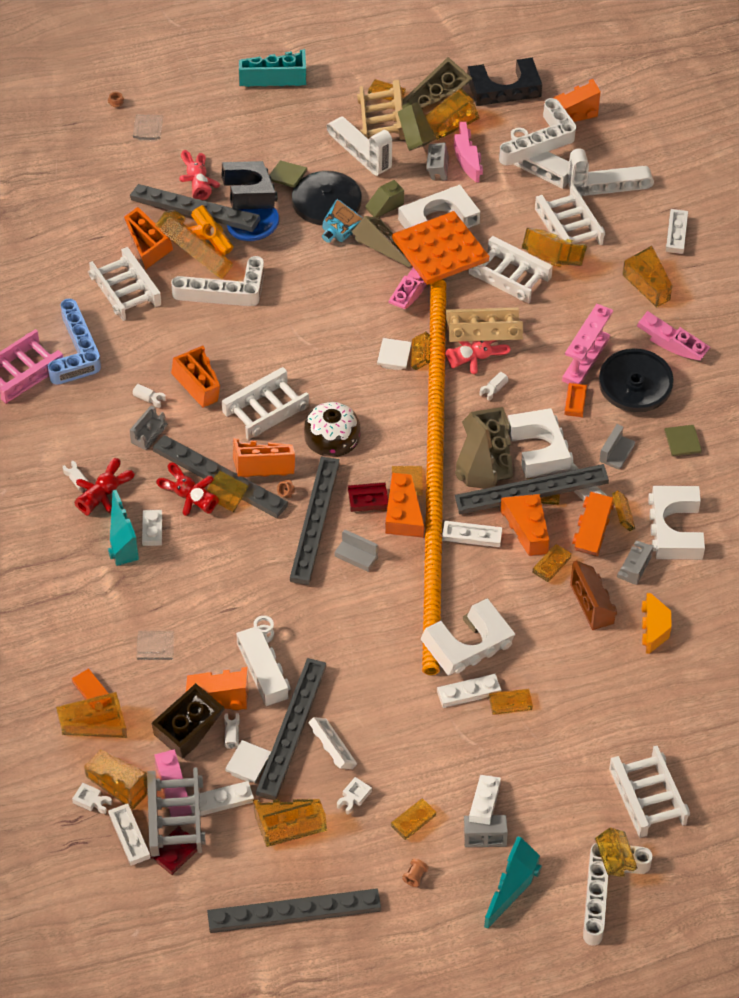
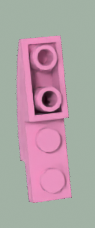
M459 122V134H454L455 154L465 173L475 182H479L480 175H483V167L479 165L481 163V153H478L477 146H472V141H469L471 139V131L467 129L466 122Z
M414 267L408 276H404L389 300L390 304L406 309L416 301L427 286Z
M649 311L645 313L637 324L638 328L652 336L650 341L674 354L701 361L710 349V346L683 328L679 327L676 330Z

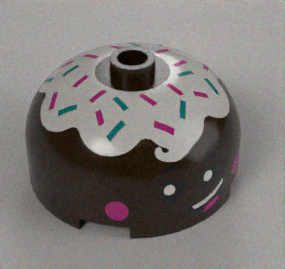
M326 402L316 406L310 411L305 420L304 438L306 444L312 451L322 456L323 454H329L338 457L351 452L358 445L360 438L358 416L350 407L338 402Z

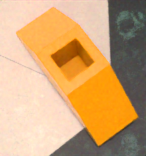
M647 593L646 601H642V613H645V617H642V629H645V633L642 635V645L646 646V653L650 654L670 638L671 610L654 595Z

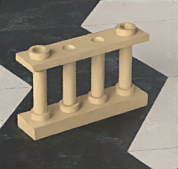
M394 80L393 88H390V90L365 94L363 86H360V94H357L358 103L361 104L363 129L360 132L369 139V137L382 130H387L389 133H399L400 140H405L398 116V111L403 109L400 81ZM387 97L394 98V100H391L392 102L366 106V101ZM392 108L395 110L393 114L367 118V113ZM393 120L397 122L394 126L368 129L370 124Z
M518 307L446 310V328L449 329V342L523 339V321H519Z

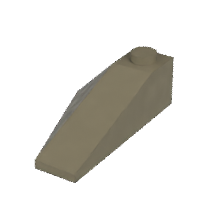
M447 57L403 99V105L408 102L412 104L418 102L421 109L460 91L472 80V77Z
M364 216L352 230L355 239L360 244H364L409 268H413L393 241V232L380 218Z
M498 407L471 412L462 421L466 434L469 432L473 419L478 416L489 428L492 444L489 451L495 460L492 468L497 472V481L511 479L513 477L512 457L509 451L511 440L508 436L510 425L504 408Z
M478 416L473 419L456 462L455 474L458 480L463 481L468 487L486 489L497 486V472L492 468L495 460L489 451V448L492 447L489 428Z

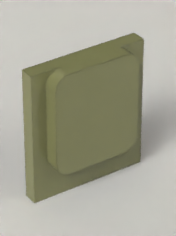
M280 160L269 175H271L272 182L295 188L306 173L307 167Z
M694 425L664 429L672 456L702 452Z

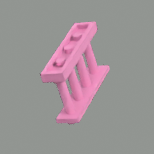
M599 304L595 305L565 352V355L573 358V361L563 375V382L567 384H582L610 339V334L603 332V328L613 313L612 309Z
M36 329L0 351V368L4 367L15 377L9 382H5L0 377L1 400L5 404L49 376L48 364L53 360L63 358V354L59 350L49 354L39 344V336ZM33 348L44 359L39 363H34L25 352ZM17 357L29 367L23 373H20L10 363Z

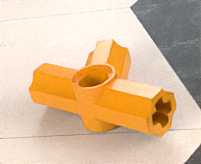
M201 205L192 211L191 216L198 225L186 227L185 236L188 242L209 239L220 256L223 257L229 254L234 246L224 234L222 226L216 223L205 206ZM212 227L214 228V234H213V235L211 234V231H210Z

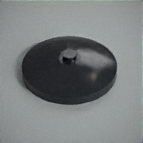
M318 171L300 179L292 192V204L295 212L302 219L316 225L323 226L325 217L337 199L356 213L361 207L362 195L360 187L351 177L340 172Z
M636 348L625 349L612 354L602 364L599 374V387L603 396L612 405L629 412L651 411L664 404L672 392L674 381L672 370L663 358L651 351Z

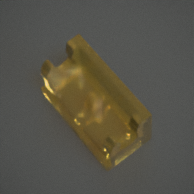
M610 827L595 838L607 875L623 877L625 876L624 870L635 871L638 869L624 831Z

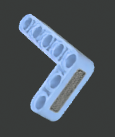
M70 298L63 300L60 305L62 319L77 354L53 360L48 364L50 381L57 385L96 374L101 370L98 349L76 301Z

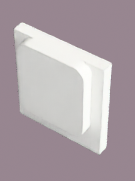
M383 338L377 365L393 370L406 369L412 342Z
M241 740L225 771L231 773L236 778L249 781V783H255L266 765L271 751Z

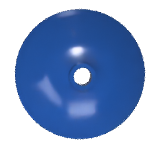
M275 208L238 209L260 215L261 220L254 231L251 232L227 225L228 231L233 237L243 241H258L268 237L276 230L279 224V214Z

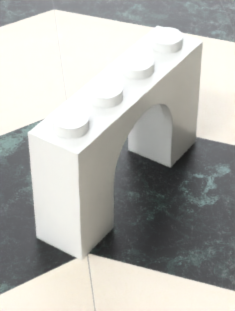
M461 185L451 187L398 208V220L405 229L428 221L426 216L438 211L447 213L455 211L467 228L480 224V210Z
M551 408L508 415L510 425L508 432L512 441L539 438L551 444L543 449L522 452L521 466L526 479L571 471L573 455L572 452L568 451V442L563 439V430L561 427L559 428L557 415L553 414Z
M653 486L652 493L648 495V504L652 505L649 516L650 520H653L651 536H654L655 539L652 540V545H654L653 551L656 552V559L703 560L705 550L704 533L678 532L671 529L664 521L667 516L674 513H698L701 502L699 486Z
M488 598L472 605L467 615L482 637L480 644L466 645L459 642L452 636L442 621L425 628L421 641L448 676L455 672L460 673L467 666H474L485 657L490 658L501 649L506 650L512 645L515 633Z

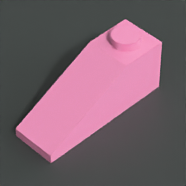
M175 749L154 754L156 770L161 780L183 779ZM185 787L163 789L165 799L188 797ZM190 805L168 807L171 817L192 814Z

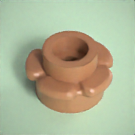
M112 92L109 95L108 103L113 107H119L123 105L124 97L120 92Z
M285 480L278 484L277 492L280 496L287 499L292 497L295 487L292 481Z

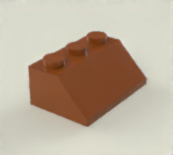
M573 561L570 586L591 629L595 630L613 625L617 609L609 600L608 590L602 586L600 574H596L594 567Z

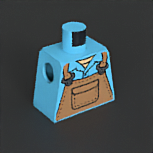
M337 199L323 221L322 228L325 230L322 235L323 240L330 243L335 238L339 242H343L353 234L352 230L363 218Z

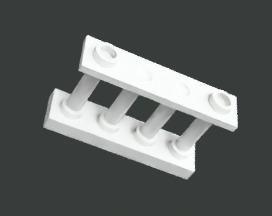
M574 185L570 187V196L554 201H546L543 195L536 196L535 210L564 256L571 254L574 244L595 238L599 245L603 244L605 230L599 225L582 199L580 191H577ZM571 202L575 206L573 209L557 214L551 209ZM578 214L583 219L567 225L559 222L561 219ZM588 226L591 231L574 237L568 236L566 233Z
M492 236L488 242L489 262L494 256L503 259V261L495 270L486 267L489 262L469 269V274L529 304L531 302V288L539 279L548 282L552 278L553 265ZM509 264H513L518 269L510 278L501 274ZM524 271L533 274L525 285L516 282Z
M128 247L121 249L122 257L120 260L101 268H97L93 261L89 262L90 270L88 271L91 280L96 281L111 303L114 313L119 315L122 321L126 320L125 310L143 302H151L154 307L161 305L159 290ZM122 266L128 268L127 272L105 280L102 276ZM129 278H135L137 282L115 292L110 287ZM139 289L145 293L125 303H121L118 299Z
M282 367L222 400V411L226 417L235 413L246 425V439L250 440L292 415L305 410L309 406V394L306 392L298 396L287 384V371ZM281 388L292 400L283 405L272 392ZM266 396L277 409L268 413L257 400ZM251 405L261 418L253 422L243 412L242 408Z
M653 746L651 758L626 765L621 762L619 756L611 758L609 770L639 838L647 836L649 827L654 823L679 817L682 826L687 824L688 816H690L687 804L683 803L666 766V757L663 752H660L658 746ZM653 765L656 766L659 775L637 781L629 780L627 776L628 772ZM663 782L667 791L642 799L640 797L637 798L635 794L636 789ZM666 800H671L675 808L651 816L644 815L642 810L645 806Z

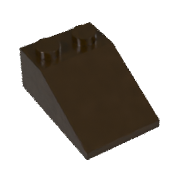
M195 683L151 723L153 733L171 750L175 749L176 754L183 759L198 746L225 708Z

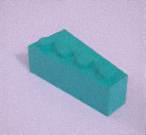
M305 49L295 54H292V51L285 52V55L282 56L271 54L264 59L259 56L239 60V86L306 85Z

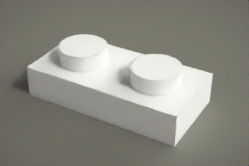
M143 510V546L162 545V510Z

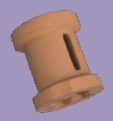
M414 858L410 862L411 866L408 872L403 874L402 879L406 884L418 887L423 873H426L429 868L426 863Z

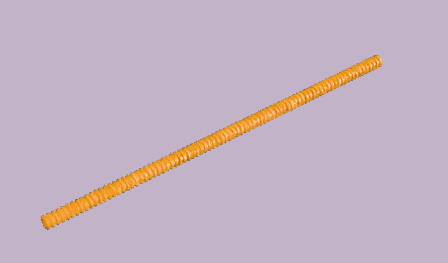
M442 279L431 283L423 632L425 628L441 620L446 282ZM423 643L422 672L427 675H436L440 672V664Z

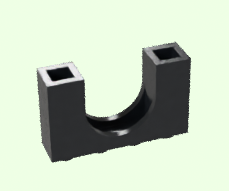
M533 57L516 60L518 81L509 85L497 84L490 80L484 64L468 66L467 74L472 77L469 86L476 106L542 96V82Z
M263 161L222 162L221 179L224 186L239 185L230 186V204L233 210L274 208L275 202L278 200L277 191H274V183H271V175H268V168H265Z

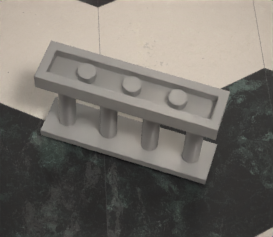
M193 768L194 778L161 780L156 778V771H147L149 847L151 856H160L159 848H163V845L197 843L198 853H202V845L206 844L205 832H201L199 788H203V777L198 775V768ZM194 786V797L161 799V797L157 796V791H161L164 788ZM195 805V815L165 818L158 816V810H162V807ZM196 824V834L166 837L159 835V829L163 828V826Z

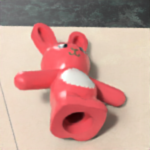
M183 150L181 158L187 165V175H181L179 180L181 182L192 181L193 198L206 200L212 193L210 186L218 188L220 183L206 177V157L203 153H199L196 157V162H194L191 154L187 150Z
M497 340L474 341L472 344L468 341H459L462 346L448 349L446 351V358L452 369L470 361V372L476 374L478 371L477 359H486L490 355H506L510 352L511 348L505 344L491 346Z

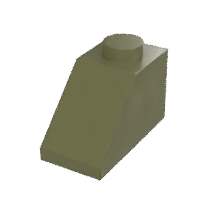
M392 180L378 188L365 208L373 217H380L404 205V189L395 180Z

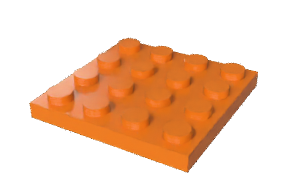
M455 211L392 234L393 241L426 285L489 262L490 256Z

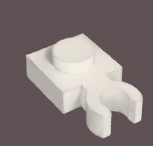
M355 777L343 790L344 797L338 800L337 808L340 809L342 805H347L346 814H350L354 803L360 806L372 792V787Z
M85 783L81 784L72 798L74 804L89 811L96 807L102 814L107 813L106 807L102 806L103 804L112 805L110 797H101V790Z

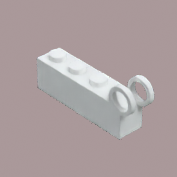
M515 128L511 131L512 140L519 138L514 136L516 132H522L525 135L528 132L524 128ZM550 152L514 164L562 189L568 184L569 161Z
M259 616L255 619L253 628L236 633L237 645L265 706L287 700L288 691L291 688L288 679H284L282 676L283 669L281 664L275 661L274 649L272 647L269 648L267 644L274 638V622L268 616ZM262 620H266L270 623V626L260 625L257 627V624Z

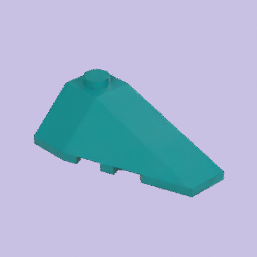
M113 490L110 548H108V554L110 559H114L116 566L137 561L139 557L133 526L130 519L127 518V512L123 509V504L117 490Z
M517 836L507 859L508 864L505 871L507 874L502 872L498 885V890L500 891H495L485 916V928H489L532 883L534 876L538 877L542 868V865L539 864L540 855L521 837Z

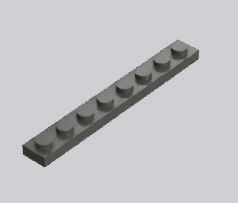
M138 184L130 194L132 201L189 216L197 207L204 205L216 223L251 232L254 231L261 220L260 215L238 209L233 210L230 207Z
M163 435L153 446V452L203 479L207 476H212L214 478L212 484L276 519L288 507V501L242 476L238 477L231 470L166 435Z
M323 456L320 458L290 575V582L310 584L340 459Z
M602 464L455 495V501L460 515L501 506V498L540 494V498L609 484V478L605 465Z
M307 658L256 790L257 796L277 800L326 670V662Z
M378 888L210 909L207 910L210 933L380 912L381 904Z

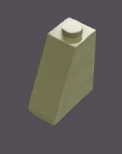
M408 102L402 106L403 109L398 111V116L409 151L423 147L437 139L419 103L412 104Z

